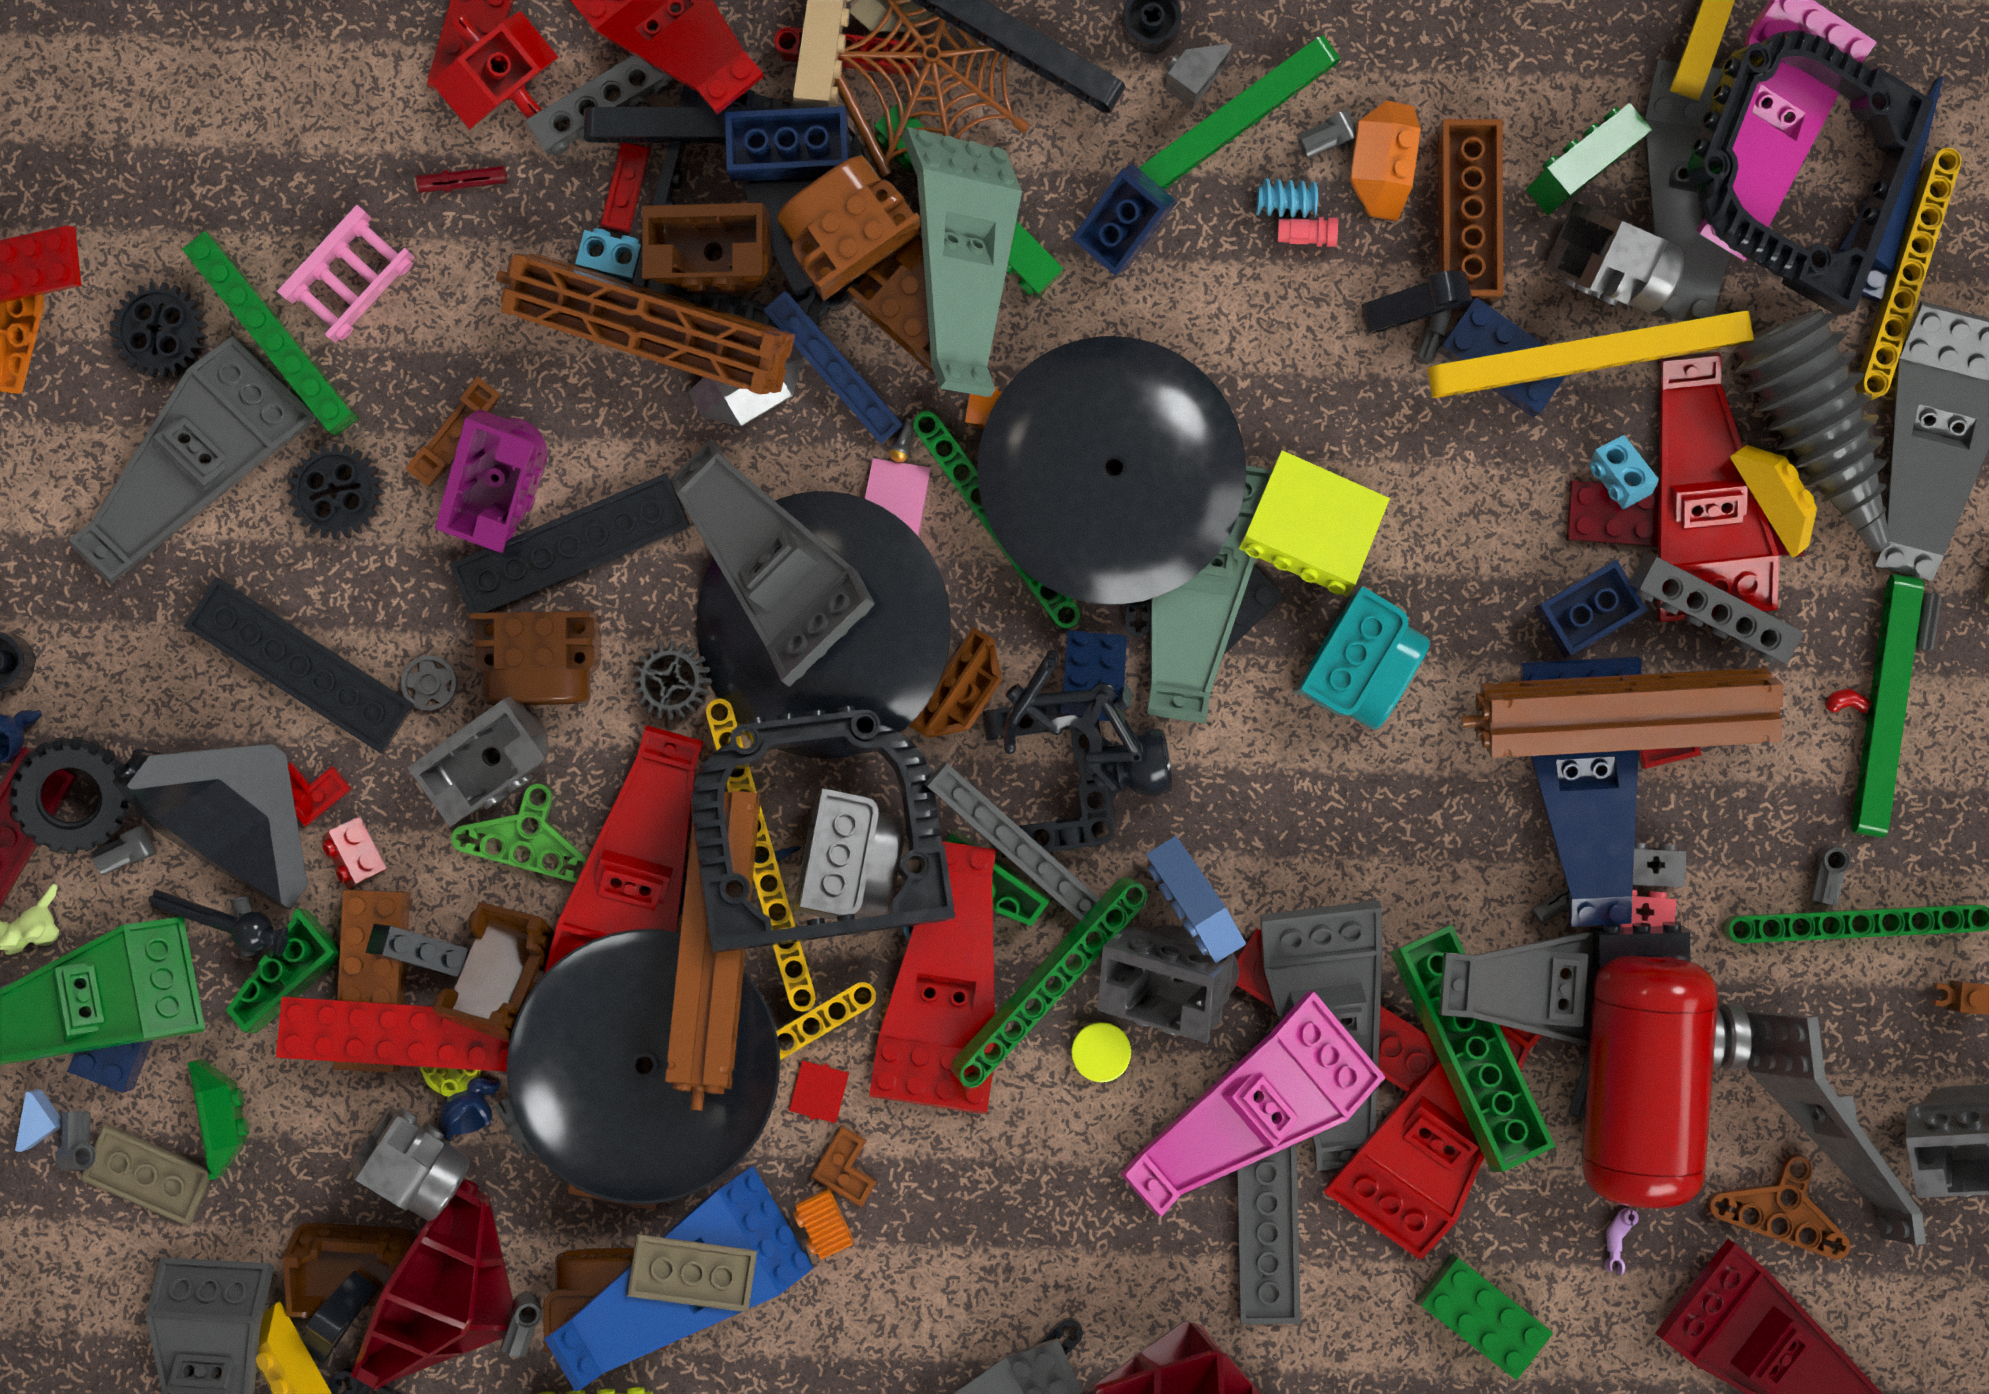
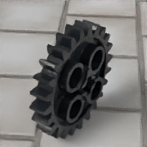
M150 282L149 290L142 285H138L139 294L136 295L128 291L131 300L127 302L120 299L119 302L124 308L122 311L113 310L119 316V319L110 321L111 325L117 327V331L111 332L109 335L119 341L114 343L112 347L116 350H122L118 355L119 359L123 361L128 360L126 366L131 369L137 367V372L142 375L148 370V376L156 378L159 371L162 377L168 378L169 369L174 374L179 375V366L181 365L188 369L190 367L187 361L189 358L196 361L199 360L194 353L195 350L205 349L199 344V340L208 339V336L201 333V329L208 327V324L199 321V319L206 314L202 310H195L200 303L195 299L190 300L191 294L187 291L181 293V288L176 285L171 290L166 282H162L160 289L154 282ZM164 305V308L160 311V306ZM151 307V316L143 320L142 312L144 309ZM180 311V320L175 324H171L170 318L172 314ZM162 326V327H163V330H162V331H158L157 334H155V333H154L155 328L158 329V328H160V327ZM146 336V346L142 349H138V340L141 337ZM175 340V350L171 353H167V344L170 341ZM156 349H157V350H158V353H157V355L154 356L153 353H154V352L156 351Z
M333 444L330 452L326 446L322 445L320 455L310 450L312 458L310 461L302 457L300 458L301 463L304 465L302 469L293 467L298 476L297 478H288L289 482L295 484V488L287 490V493L295 496V499L288 502V505L298 507L292 515L296 518L304 517L300 525L307 527L311 524L310 533L315 535L321 529L320 536L327 539L331 532L332 538L339 540L342 532L345 538L350 539L352 529L358 534H362L360 526L362 523L369 527L372 526L368 519L370 515L379 517L374 507L384 505V503L377 500V496L385 494V491L377 488V485L384 482V480L380 477H374L379 468L376 466L369 467L372 462L371 458L365 457L361 460L363 452L356 450L351 455L352 450L348 445H345L341 452L337 444ZM346 467H351V478L347 481H342V470ZM318 475H322L324 478L323 485L318 489H314L312 486L313 479ZM358 483L361 484V487L358 489H350L345 491L343 490L338 492L337 498L331 495H325L323 497L316 499L315 501L311 500V497L314 495H324L334 492V486L340 489H347L357 485ZM354 495H358L360 498L359 506L350 510L348 506L349 499ZM325 503H330L331 513L327 517L322 518L320 515L321 506Z

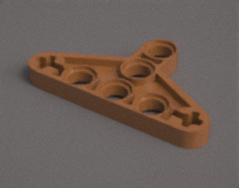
M1791 1155L1785 1159L1776 1184L1719 1191L1713 1193L1707 1201L1708 1211L1719 1220L1831 1259H1843L1850 1251L1848 1238L1805 1195L1813 1168L1809 1160L1800 1155ZM1794 1161H1802L1805 1167L1804 1173L1799 1177H1793L1790 1173V1165ZM1785 1189H1792L1795 1193V1200L1790 1205H1783L1780 1200V1195ZM1723 1198H1725L1726 1204L1737 1208L1734 1214L1728 1210H1722L1719 1214V1209L1715 1207V1203L1717 1201L1722 1202ZM1736 1201L1741 1202V1204L1738 1207ZM1753 1207L1757 1211V1219L1755 1222L1747 1224L1743 1220V1212L1745 1209ZM1777 1217H1782L1786 1223L1784 1231L1778 1234L1773 1233L1771 1222ZM1805 1227L1812 1228L1814 1232V1238L1809 1243H1802L1799 1239V1233ZM1822 1237L1832 1242H1835L1838 1237V1242L1842 1244L1841 1249H1835L1832 1253L1831 1247L1821 1243Z

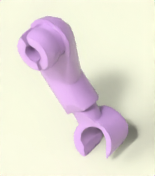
M1629 1208L1620 1210L1606 1230L1607 1251L1610 1252V1257L1605 1260L1604 1268L1608 1272H1612L1614 1261L1618 1263L1617 1274L1622 1275L1625 1272V1264L1620 1258V1251H1622V1239L1631 1227L1638 1222V1214L1635 1210Z

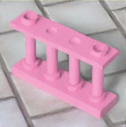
M358 205L348 213L277 290L278 293L292 304L296 300L298 302L302 301L331 328L325 335L335 343L339 339L341 341L346 339L353 330L352 325L398 275L402 276L410 270L413 264L411 261L415 258L406 248H403L398 254L371 230L368 222L372 218ZM355 236H362L390 262L379 276L349 249V243ZM336 257L346 261L370 283L368 288L359 297L329 271V265ZM316 279H322L350 305L340 318H337L310 293L309 286Z

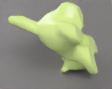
M55 883L49 887L36 906L24 911L14 922L0 921V950H4L6 955L21 952L29 942L35 945L47 946L57 940L59 929L55 926L53 916L48 909V905L56 896L57 885Z

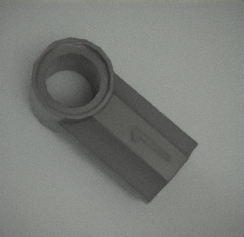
M1348 110L1341 111L1326 119L1325 123L1297 135L1299 146L1306 159L1334 147L1336 149L1346 146L1345 143L1350 145L1355 142L1356 126Z
M145 826L129 830L120 835V839L91 852L94 866L101 875L110 873L129 863L142 861L157 853Z
M1825 845L1816 854L1818 865L1810 900L1837 906L1844 874L1851 864V857L1841 847ZM1836 851L1839 860L1835 866L1831 867L1828 863V857Z
M88 1111L62 1112V1146L56 1152L55 1160L57 1166L63 1171L86 1170L95 1163L96 1151L90 1145V1112Z
M524 1292L515 1297L512 1304L513 1311L500 1347L502 1352L512 1357H526L535 1327L541 1320L542 1313L538 1298L530 1292ZM524 1307L534 1308L529 1314L520 1313Z

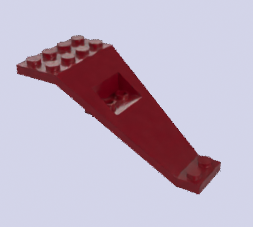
M1730 1239L1725 1241L1655 1332L1657 1336L1694 1365L1745 1394H1883L1771 1273Z

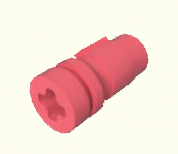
M1318 217V220H1309V218L1279 219L1278 242L1289 244L1313 243L1317 244V247H1322V244H1326V247H1337V217H1328V220H1324V217Z

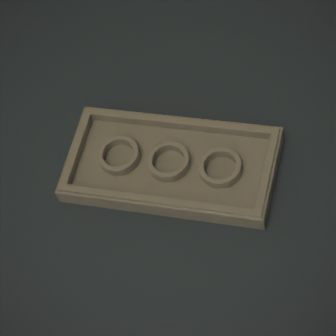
M104 1124L94 1146L96 1151L95 1163L92 1167L83 1171L80 1180L186 1226H190L210 1182L207 1167L109 1124Z
M636 1234L626 1296L748 1312L757 1251Z

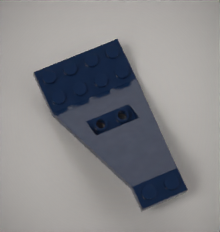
M1640 657L1520 663V681L1641 674L1642 660ZM1639 750L1530 756L1569 891V923L1571 927L1632 924ZM1605 765V768L1602 771H1596V768L1598 766ZM1569 767H1575L1572 773H1566V770Z

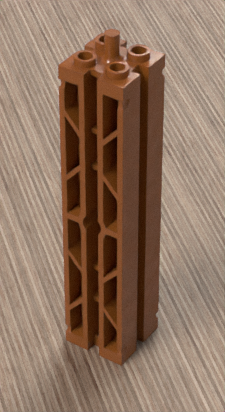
M514 254L508 264L507 272L499 270L496 275L497 282L510 285V288L505 287L501 294L502 307L500 312L516 315L524 320L740 389H748L750 392L759 395L769 394V392L777 393L782 390L787 371L784 367L786 359L791 355L796 336L794 333L781 331L775 327L558 259H551L542 254Z
M1766 667L1754 668L1753 670L1745 668L1500 682L1499 684L1480 683V693H1476L1475 700L1476 709L1481 711L1482 714L1461 716L1462 728L1476 727V737L1481 740L1483 749L1487 748L1491 758H1503L1506 755L1521 757L1762 743L1763 741L1773 743L1782 742L1780 707H1783V683L1778 678L1773 677V674Z
M724 792V813L733 872L745 876L749 881L750 893L747 899L751 902L759 824L758 814H760L761 801L757 793ZM692 821L667 1060L669 1066L666 1069L665 1082L673 1084L672 1089L677 1091L692 1092L690 1110L703 1111L704 1092L724 1094L725 1089H732V1071L734 1070L746 949L713 954L709 952L700 886L701 878ZM729 883L726 885L725 890L728 896L732 898L741 896L742 890L738 884Z

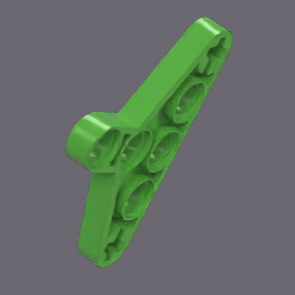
M533 784L526 789L519 814L457 827L451 837L453 846L461 852L575 883L578 878L575 877L576 872L574 870L565 869V875L561 874L565 866L564 856L571 858L567 862V864L578 865L582 861L584 867L587 861V857L547 822L553 795L548 786L544 784ZM538 788L546 793V801L540 806L533 804L531 801L532 791ZM528 817L535 818L539 824L538 830L533 834H528L523 829V822ZM466 830H468L469 836L475 839H480L479 833L485 834L486 836L480 842V852L476 851L478 844L467 843L463 847V841L458 839L459 834H465ZM491 838H497L502 843V850L497 855H492L487 851V842ZM521 845L528 847L531 852L529 860L524 863L519 862L515 857V851ZM549 853L555 854L559 859V865L555 870H548L543 864L544 857Z

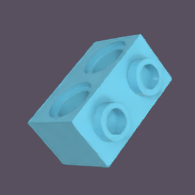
M594 228L593 232L584 230L575 264L633 283L642 245L638 244L639 240L622 235L621 239L610 237V232ZM603 245L604 251L600 256H590V250L593 246ZM623 252L632 253V259L627 264L618 263V258Z
M1625 435L1596 449L1589 463L1593 475L1602 481L1608 489L1609 496L1612 500L1617 501L1622 509L1652 495L1659 481L1658 477Z

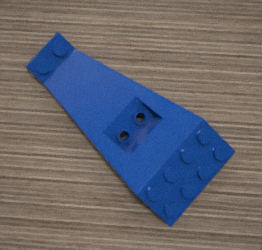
M754 1166L747 1168L710 1194L662 1237L756 1250L757 1257L749 1309L779 1296L814 1268ZM630 1265L568 1321L546 1336L544 1340L573 1389L577 1392L603 1373L739 1314L742 1311L626 1296L631 1270Z

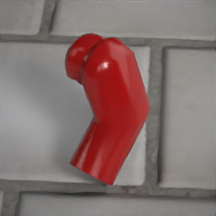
M1849 688L1832 692L1828 696L1829 699L1825 702L1826 708L1832 713H1837L1841 708L1851 706L1864 714L1872 704V701Z

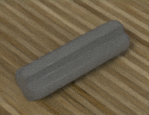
M1925 593L1923 596L1916 639V648L1919 650L1931 651L1934 649L1942 599L1941 595L1936 593Z

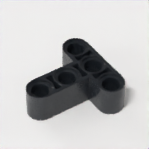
M356 1270L353 1271L307 1323L306 1328H308V1331L302 1338V1341L308 1352L323 1363L379 1288Z

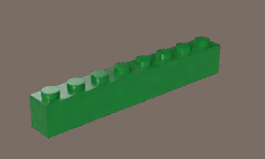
M897 104L889 111L893 137L901 121ZM884 115L874 125L877 134L875 136L876 141L887 150L889 149L888 128ZM915 117L908 118L904 130L907 127L919 128L924 126ZM902 136L895 151L905 147ZM908 152L895 157L904 170L908 171L911 168L915 173ZM1016 221L1006 274L1010 275L1013 273L1020 280L1017 283L1018 286L1028 296L1033 293L1039 298L1063 275V268Z
M204 231L182 248L184 253L328 432L338 436L359 419L358 415L212 235Z

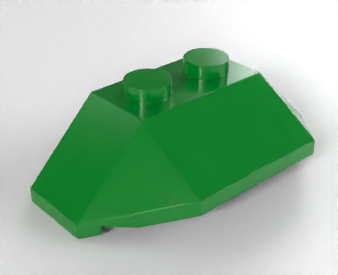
M203 1059L188 1062V1068L208 1169L209 1180H214L224 1175L247 1141L246 1135L249 1134V1124L247 1119L242 1117L241 1106L244 1104L242 1090L240 1088L237 1089L236 1082Z

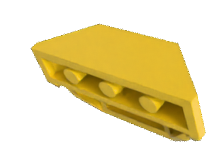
M1749 445L1742 447L1732 454L1730 458L1793 558L1809 546L1817 512L1814 497L1810 491L1805 489L1799 479L1797 469L1789 463L1785 456Z
M280 1301L275 1303L263 1313L258 1355L256 1357L257 1368L271 1393L332 1394L289 1316H286L283 1305Z

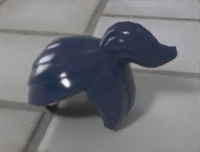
M23 710L14 717L0 714V763L10 761L21 751L24 745V730L33 726L42 716L40 710Z
M481 1076L475 1077L467 1084L466 1091L455 1093L444 1101L439 1112L438 1122L440 1131L447 1141L450 1142L454 1134L472 1133L482 1129L486 1124H490L493 1114L491 1107L482 1096L493 1095L497 1092L500 1082H491Z

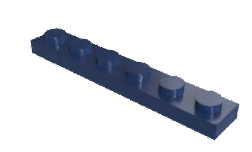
M786 290L763 309L781 331L796 334L793 345L880 444L903 426L902 422Z

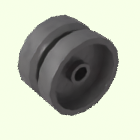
M1722 1004L1717 1009L1713 1070H1716L1720 1065L1726 1070H1742L1748 1063L1751 1051L1749 1018L1742 1005Z

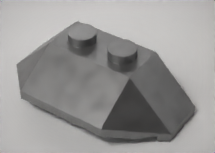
M793 345L791 355L786 359L784 368L787 371L781 392H769V394L759 395L750 392L748 389H740L704 377L688 391V394L703 418L743 426L793 396L804 358Z

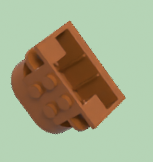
M863 156L852 157L832 168L794 195L777 214L778 223L793 243V253L798 266L823 301L921 233L920 217L917 212L914 214L902 194L890 182L880 179L868 160Z

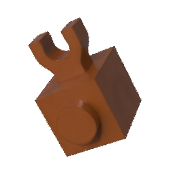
M1950 980L1949 987L1946 984L1933 983L1934 989L1943 990L1944 997L1941 1000L1932 999L1931 1005L1942 1007L1948 1005V1010L1989 1015L1988 984Z

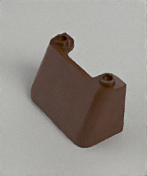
M478 902L468 922L472 934L476 937L455 988H444L442 992L436 995L433 1011L440 1017L510 1043L513 1027L526 998L545 974L555 932L542 917Z
M314 1222L298 1226L282 1257L286 1316L312 1317L355 1270L379 1288L366 1305L376 1307L386 1284L413 1244L414 1234L408 1229Z

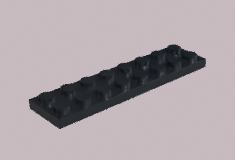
M664 473L514 536L506 541L503 553L486 548L452 562L449 566L468 612L489 613L687 530L690 526L669 475Z
M215 577L184 625L188 630L381 754H384L414 708V703L218 577Z

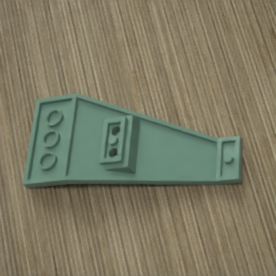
M1246 466L1245 493L1236 524L1221 550L1192 579L1170 592L1150 599V695L1147 715L1206 724L1210 693L1256 558L1250 557L1245 551L1240 550L1239 546L1245 537L1273 470Z

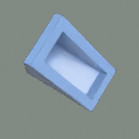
M40 1089L30 1090L25 1093L15 1151L22 1152L33 1148L62 1127V1118Z

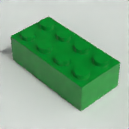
M1453 1252L1416 1299L1423 1308L1516 1381L1553 1334L1547 1326Z

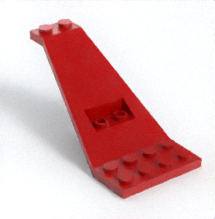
M569 0L598 35L697 91L716 114H719L764 78L762 71L741 47L713 0ZM676 5L681 6L679 12L673 13L671 11L672 7ZM651 24L658 25L655 31H650L648 28Z
M1719 352L1660 359L1658 557L1763 612L1778 610L1779 553L1764 511L1730 458L1732 454L1743 446L1721 384L1722 355ZM1729 502V506L1726 509H1721L1724 503ZM1700 506L1697 512H1692L1693 507ZM1669 580L1663 583L1662 592L1669 588ZM1693 592L1687 598V605L1691 604L1694 599ZM1657 600V618L1660 622L1685 620L1687 614L1678 611L1677 615L1662 609L1660 607L1662 602ZM1718 605L1713 608L1712 617L1718 613Z
M648 725L645 726L638 754L559 917L544 973L574 949L608 934L638 929L677 932L691 816V797L696 765L703 744L702 740ZM613 878H618L621 882L616 883L613 881ZM647 886L650 888V890L646 891L643 890L641 887Z
M942 841V845H945L955 918L951 921L915 925L913 927L878 1036L869 1097L987 1115L993 1072L982 1084L970 1088L963 1085L957 1079L951 1067L956 1056L995 1015L992 874L996 849ZM927 990H932L935 996L929 999L925 997L924 993ZM960 994L965 1000L957 1003L953 999L955 995ZM990 1043L985 1047V1054L992 1051L994 1043ZM974 1065L968 1066L964 1070L963 1075H969L973 1071Z
M1499 1024L1521 1071L1529 1050L1543 1035ZM1439 1059L1357 1149L1324 1189L1325 1194L1420 1260L1426 1256L1457 1222L1484 1159L1480 1146ZM1427 1128L1430 1132H1423L1421 1129ZM1451 1145L1454 1149H1447L1445 1146Z

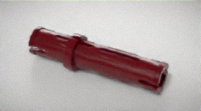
M505 165L450 172L449 169H444L442 173L416 175L419 194L442 190L450 193L453 192V189L508 183Z

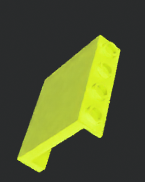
M1282 450L1273 466V471L1239 549L1245 551L1250 557L1260 558L1272 563L1279 570L1290 571L1299 575L1306 582L1317 583L1326 587L1333 594L1348 597L1356 585L1390 498Z

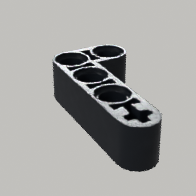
M1449 270L1428 276L1425 283L1366 302L1361 305L1368 334H1375L1471 303L1473 299L1466 272Z

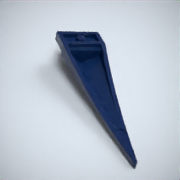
M1940 76L1935 81L1927 95L1934 102L1861 295L1877 303L1882 300L1891 274L1895 270L1943 76ZM1871 194L1834 254L1851 249L1861 223V214L1867 207Z

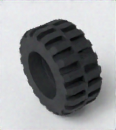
M74 736L73 739H65V737L55 738L54 741L49 743L46 741L38 745L34 751H30L18 766L12 778L9 795V805L12 806L13 810L11 813L14 822L17 821L21 826L19 830L23 835H29L33 839L32 843L39 847L45 845L50 848L49 851L58 853L59 850L67 851V854H77L78 850L83 849L87 852L95 849V846L99 843L104 844L107 842L111 835L121 827L130 803L112 783L123 766L122 762L114 757L115 753L109 748L107 750L104 749L97 741L92 740L90 742L83 740V737ZM71 767L84 770L96 780L99 786V804L96 810L83 820L69 822L57 819L47 812L41 800L42 785L50 774L62 768Z

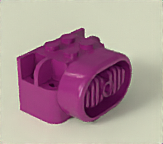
M481 409L466 417L435 529L503 553L506 541L513 537L517 524L524 519L526 512H530L533 508L535 495L547 463V446L538 429L523 419L503 418Z

